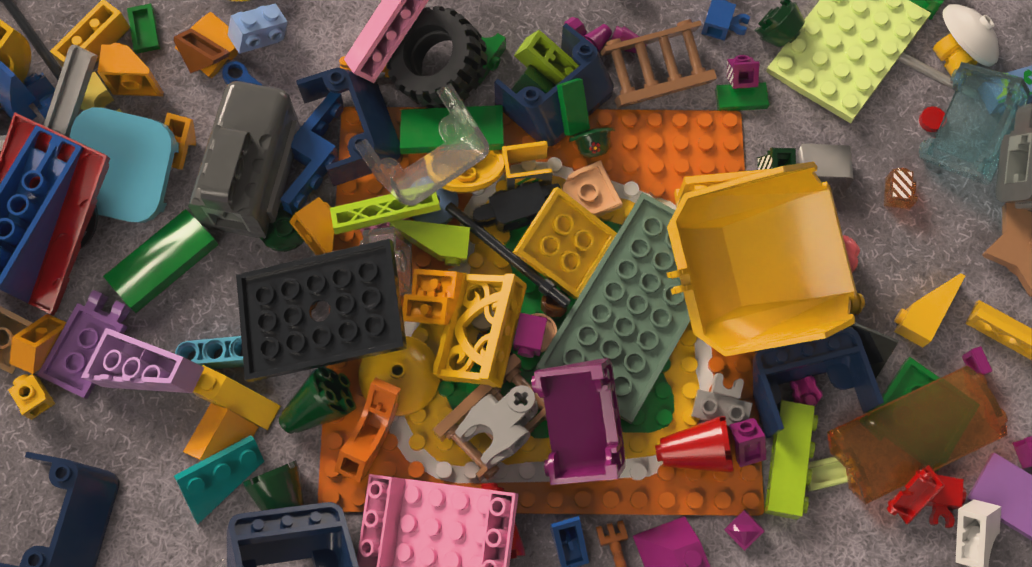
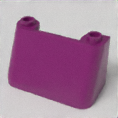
M610 358L536 370L534 376H532L531 383L533 392L538 393L540 398H544L551 453L548 459L544 461L545 475L550 477V484L557 485L618 479L625 469L626 456L614 372Z

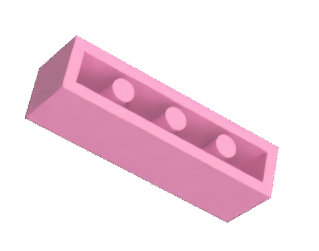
M382 0L344 58L352 72L374 83L429 0Z

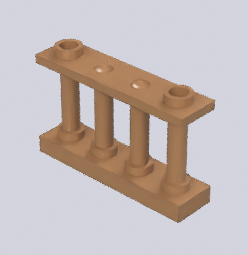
M691 19L677 23V27L622 42L620 38L606 42V46L601 50V55L612 54L622 89L620 91L621 95L614 99L617 109L709 84L717 79L714 69L706 71L705 67L702 68L692 33L702 25L701 21L692 22ZM683 35L693 70L690 76L682 77V74H679L669 38ZM658 41L669 74L668 82L661 84L654 78L645 46L646 44ZM636 48L646 83L644 88L635 90L634 87H631L621 51Z
M513 353L508 360L503 384L508 381L509 383L513 382L516 386L523 385L532 389V386L520 375L521 360ZM480 384L433 428L434 434L441 442L446 438L449 440L453 439L477 464L480 470L475 475L479 482L484 478L487 480L491 479L500 468L495 465L487 469L480 459L482 453L470 441L462 443L456 436L455 431L466 418L471 408L482 398L492 394L500 401L504 397L500 393V388ZM538 393L534 394L540 412L524 426L530 433L544 420L547 421L544 398H540ZM486 433L489 436V438L493 441V436L489 433Z

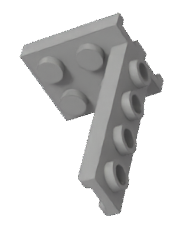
M71 45L69 47L43 126L70 137L72 125L78 116L98 55L78 45ZM7 135L0 136V151L3 148Z

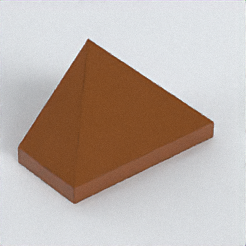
M192 28L174 36V43L190 73L214 65L230 55L228 50Z

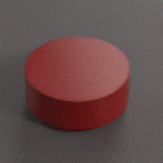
M934 106L927 107L919 116L920 126L928 132L940 131L947 121L944 111Z

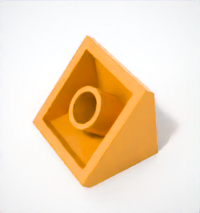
M210 403L183 452L202 461L250 435L254 437L259 426L227 408Z

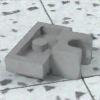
M716 373L710 392L697 390L691 417L708 421L719 416H725L727 426L749 419L753 403L739 400L744 380L741 378L735 380L732 388L727 389L723 385V374Z

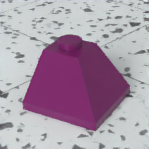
M685 516L633 535L644 567H710L701 542Z

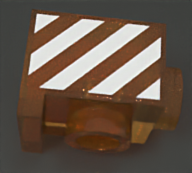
M907 168L891 170L885 178L884 206L910 210L917 202L918 196H914L916 182L913 181V171Z

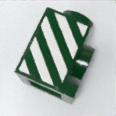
M770 148L767 151V155L757 157L758 170L796 164V148Z

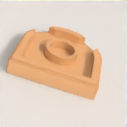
M601 160L572 172L563 185L562 190L596 217L617 210L623 205Z

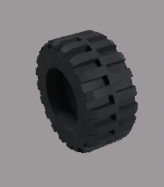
M434 6L432 10L426 7L423 8L386 64V67L390 70L388 75L399 91L425 108H447V104L450 107H454L459 104L460 99L465 101L470 97L469 92L472 89L476 90L480 85L478 80L480 77H484L486 71L483 68V65L487 64L488 57L484 53L487 49L486 44L481 39L482 35L454 9ZM452 41V54L446 66L434 75L423 77L422 62L426 53L439 42Z

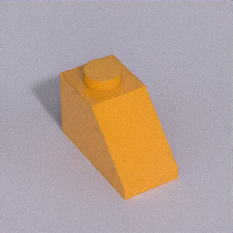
M320 197L296 212L289 221L316 256L332 252L334 229L330 212L331 206L323 202Z
M46 314L14 335L11 342L9 364L31 374L40 370L67 322Z

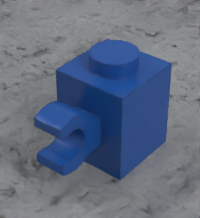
M712 0L701 34L724 41L728 30L738 35H745L747 27L741 26L739 23L748 24L750 16L739 14L733 17L736 4L730 3L727 0Z

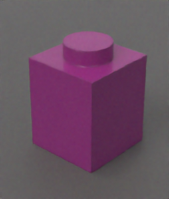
M520 313L513 351H518V355L527 358H533L534 355L540 356L547 318Z

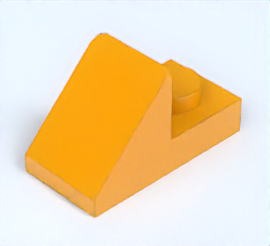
M167 112L164 124L169 126L168 128L173 132L176 142L179 143V153H174L172 167L183 170L188 146H196L193 119Z

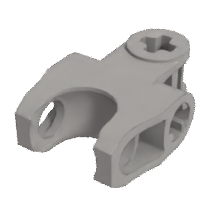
M520 385L511 389L500 401L492 394H489L471 408L466 418L458 426L455 434L462 443L469 441L478 433L485 432L493 436L492 444L480 458L487 469L494 467L499 462L515 454L529 439L531 433L524 426L538 412V404L534 392L529 387ZM519 402H522V403H524V404L527 403V405H525V406H524L523 404H519V405H518V403H519Z

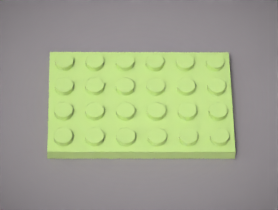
M819 0L805 18V23L799 30L801 32L800 35L792 43L788 42L784 45L767 67L766 72L830 112L852 123L926 23L931 12L909 0Z

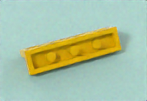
M978 300L965 324L1032 360V328Z

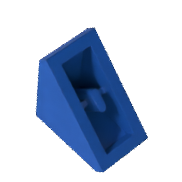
M579 516L551 524L550 531L561 567H578L588 564L589 559Z

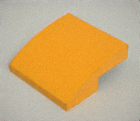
M209 12L191 28L230 52L229 57L201 69L208 77L213 78L228 59L232 61L238 55V51L227 35L229 26L214 13Z
M414 269L411 295L404 294L403 320L448 325L458 302L463 273L457 271Z

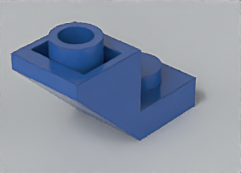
M43 72L39 75L33 73L25 78L23 82L36 98L33 103L46 119L55 88Z

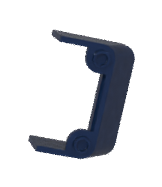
M566 23L562 29L561 49L579 67L558 84L576 78L583 79L589 117L611 98L614 84L597 48ZM499 79L494 82L495 105H502L503 113L537 142L547 141L548 146H554L566 136L564 134L557 85L546 94L533 86L525 87L516 94Z
M333 68L296 80L304 104L324 98L330 92L342 93L349 90L361 121L364 133L355 135L349 140L348 151L350 157L325 165L333 187L396 166L401 162L403 154L400 153V142L377 80L372 83L354 74L352 71L342 68Z
M847 327L825 339L764 349L755 353L753 357V399L766 438H771L784 429L777 409V405L781 401L779 384L792 380L795 381L810 375L815 376L827 373L831 384L839 390L855 389L863 414L884 403L863 343L856 330Z
M26 452V458L51 466L49 471L50 482L55 487L65 489L67 492L50 547L33 546L23 554L20 566L0 563V567H96L119 489L118 477L108 470L75 461Z
M325 502L239 513L234 515L229 521L227 528V567H257L312 558L314 567H359L344 511L335 503Z

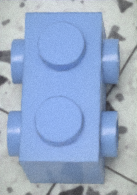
M276 3L260 6L256 9L237 12L231 15L227 35L240 54L282 41L288 21Z

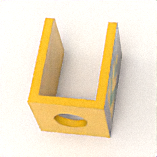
M547 141L502 147L507 191L516 189L517 186L525 182H539L540 186L552 184V169L510 174L509 169L510 163L547 158Z

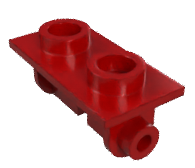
M927 465L922 470H917L915 472L916 475L905 485L906 489L904 491L901 490L893 499L888 501V512L894 516L899 514L907 525L945 486L930 465Z

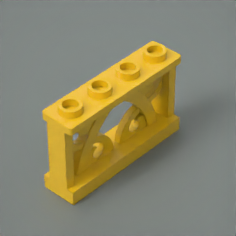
M463 273L461 290L455 311L449 324L445 325L444 331L441 334L440 346L433 364V374L446 382L483 384L502 388L527 284L515 274H505L503 276ZM476 287H483L485 292L484 298L475 292ZM491 287L501 288V291L492 294ZM491 307L492 310L495 312L494 317H492ZM484 312L487 321L492 324L491 331L481 337L473 347L468 338L466 328L477 316ZM469 357L468 361L461 369L454 370L456 363L461 364L465 362L466 359ZM474 363L481 366L480 373L469 372Z

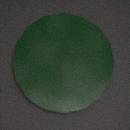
M282 203L280 204L276 221L269 225L266 238L260 237V239L268 248L274 251L287 252L302 245L304 240L288 222L293 215L284 210Z

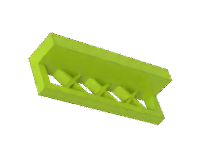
M434 184L330 208L335 234L441 210Z

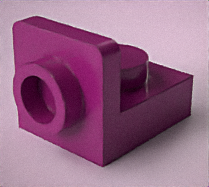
M754 418L729 425V431L735 440L736 461L740 467L767 460L765 434Z

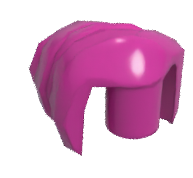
M812 375L801 380L790 381V387L793 391L792 399L795 403L815 406L823 397V392L817 386V381Z

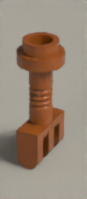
M623 520L617 521L620 533L615 534L612 523L606 524L608 536H604L602 526L595 527L600 547L610 546L615 567H627L620 543L628 540Z

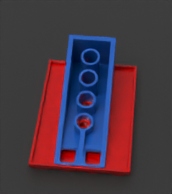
M15 112L0 153V290L54 316L69 283V275L97 204V196L109 169L110 158L99 151Z

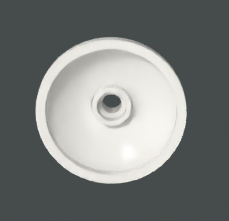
M950 4L944 8L943 18L945 24L958 44L982 65L990 67L997 63L999 45L997 35L993 30V21L987 15L982 16L976 10L962 5Z

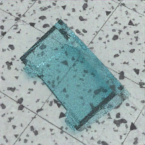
M961 62L959 68L953 71L950 83L953 84V90L955 91L935 138L929 137L928 140H924L921 143L919 158L922 161L972 181L989 185L998 169L1002 139L1005 135L1014 131L1016 112L1019 107L1027 104L1030 90L1022 77Z

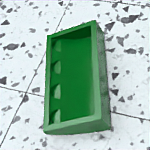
M185 209L103 277L123 301L137 313L216 248L218 243Z

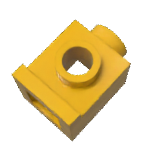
M24 374L17 377L13 381L14 386L8 389L19 407L20 413L31 420L56 404L40 378L33 374ZM30 391L28 396H23L24 394Z

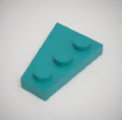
M252 435L174 475L197 525L264 462Z

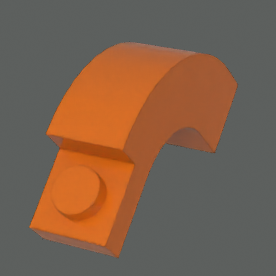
M378 378L372 381L359 422L339 452L335 472L360 483L378 455L393 423L399 406L397 401L401 391L400 388Z

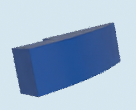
M0 61V107L11 119L14 112L30 120L35 119L37 115L29 105L36 98L21 80Z

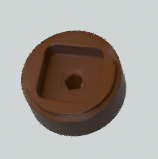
M543 295L541 310L544 314L550 317H561L566 313L567 307L564 309L550 296L545 297Z

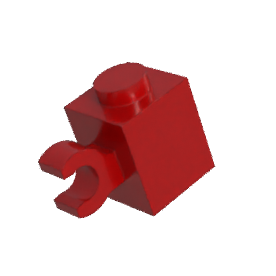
M937 475L945 486L926 505L932 507L929 522L932 526L938 525L939 516H943L945 528H952L955 519L949 510L958 509L965 503L967 493L966 489L963 488L964 479Z

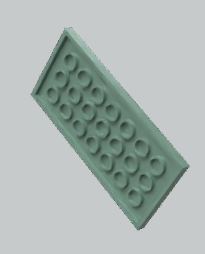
M643 192L536 366V369L540 370L610 358L613 366L620 418L632 424L690 322L684 293L681 292L673 295L671 293L673 287L681 285L680 277L673 279L667 277L668 272L677 270L667 230L675 210Z

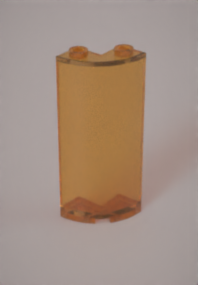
M967 365L828 431L827 437L830 453L846 468L849 489L866 505L905 486L916 475L915 472L917 470H922L927 465H930L935 471L1008 435L1006 427L1008 417L1004 410L1000 408L995 396L989 389L986 378L981 373H976Z

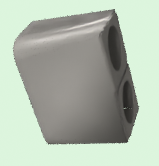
M801 144L796 153V164L815 162L817 165V171H815L817 176L846 177L847 189L854 181L850 145Z

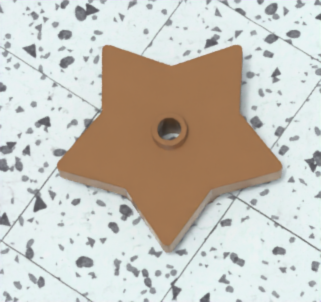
M1005 203L1002 206V235L982 256L1005 266L1010 272L1015 274L1030 297H1032V212L1017 209L1013 203Z

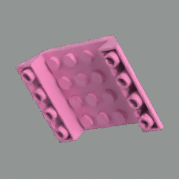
M369 474L357 553L359 567H509L518 494Z

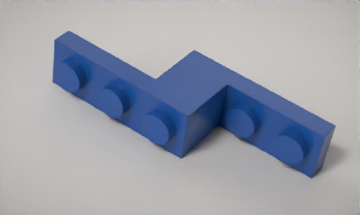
M330 92L294 135L291 144L294 159L307 167L280 199L284 210L291 215L305 205L308 195L313 189L319 188L324 175L328 172L325 165L338 161L336 146L321 136L326 133L332 119L338 118L343 111L344 106L341 93Z

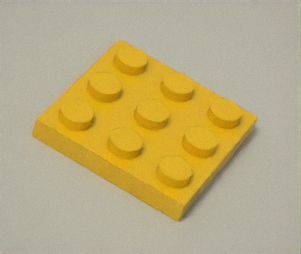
M556 187L552 190L512 253L545 278L553 281L557 287L570 297L578 299L617 233L562 189Z

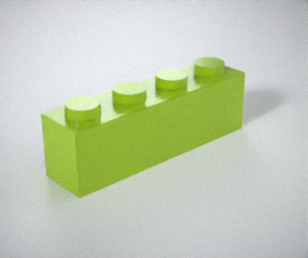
M781 400L777 405V409L784 429L773 436L764 513L798 520L802 517L803 513H807L809 497L805 496L806 485H810L812 478V469H808L809 458L814 456L815 442L811 441L812 431L817 429L818 415H814L815 406Z

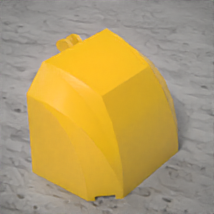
M815 162L785 165L684 193L667 226L677 270L668 272L667 277L671 279L680 277L681 285L673 287L671 293L672 295L684 293L694 335L724 356L825 339L855 324V316L850 314L851 300L857 298V291L831 187L827 181L821 182L816 175L817 165Z

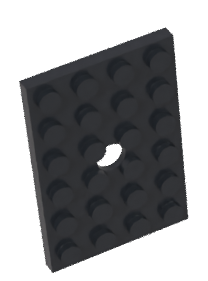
M390 238L236 274L245 380L248 382L407 349L394 243ZM326 301L330 306L328 317L323 321H315L312 318V310L316 308L318 302Z

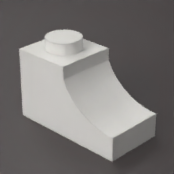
M973 499L958 509L956 563L969 567H989L991 549L996 536L1000 533L1001 506Z

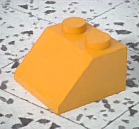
M121 43L101 45L97 72L113 95L163 97L164 92L150 69L127 45Z

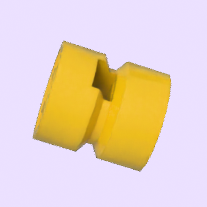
M951 33L938 41L933 47V51L940 61H946L944 67L952 78L968 72L979 63L958 44Z

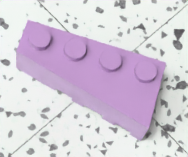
M106 328L81 378L107 388L192 393L204 367L177 354Z

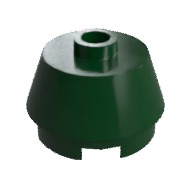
M781 0L782 6L780 8L777 6L774 9H770L758 23L760 27L754 30L760 36V40L781 48L788 42L792 43L800 35L801 32L799 30L803 27L805 20L797 3L791 0Z

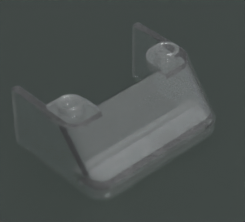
M451 83L436 91L450 112L449 115L440 121L438 127L439 134L445 143L403 170L395 159L384 158L380 160L367 139L355 144V147L377 180L403 205H417L488 155V141Z

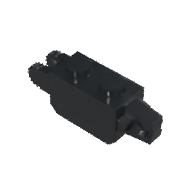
M525 182L510 191H497L489 197L488 204L481 205V207L473 210V220L483 228L496 225L497 230L503 233L530 225L552 190L556 187L560 188V185L556 183L540 186L539 182Z

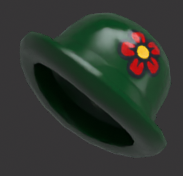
M588 129L572 135L569 141L576 142L580 154L584 157H598L608 152L610 148V131H615V129Z

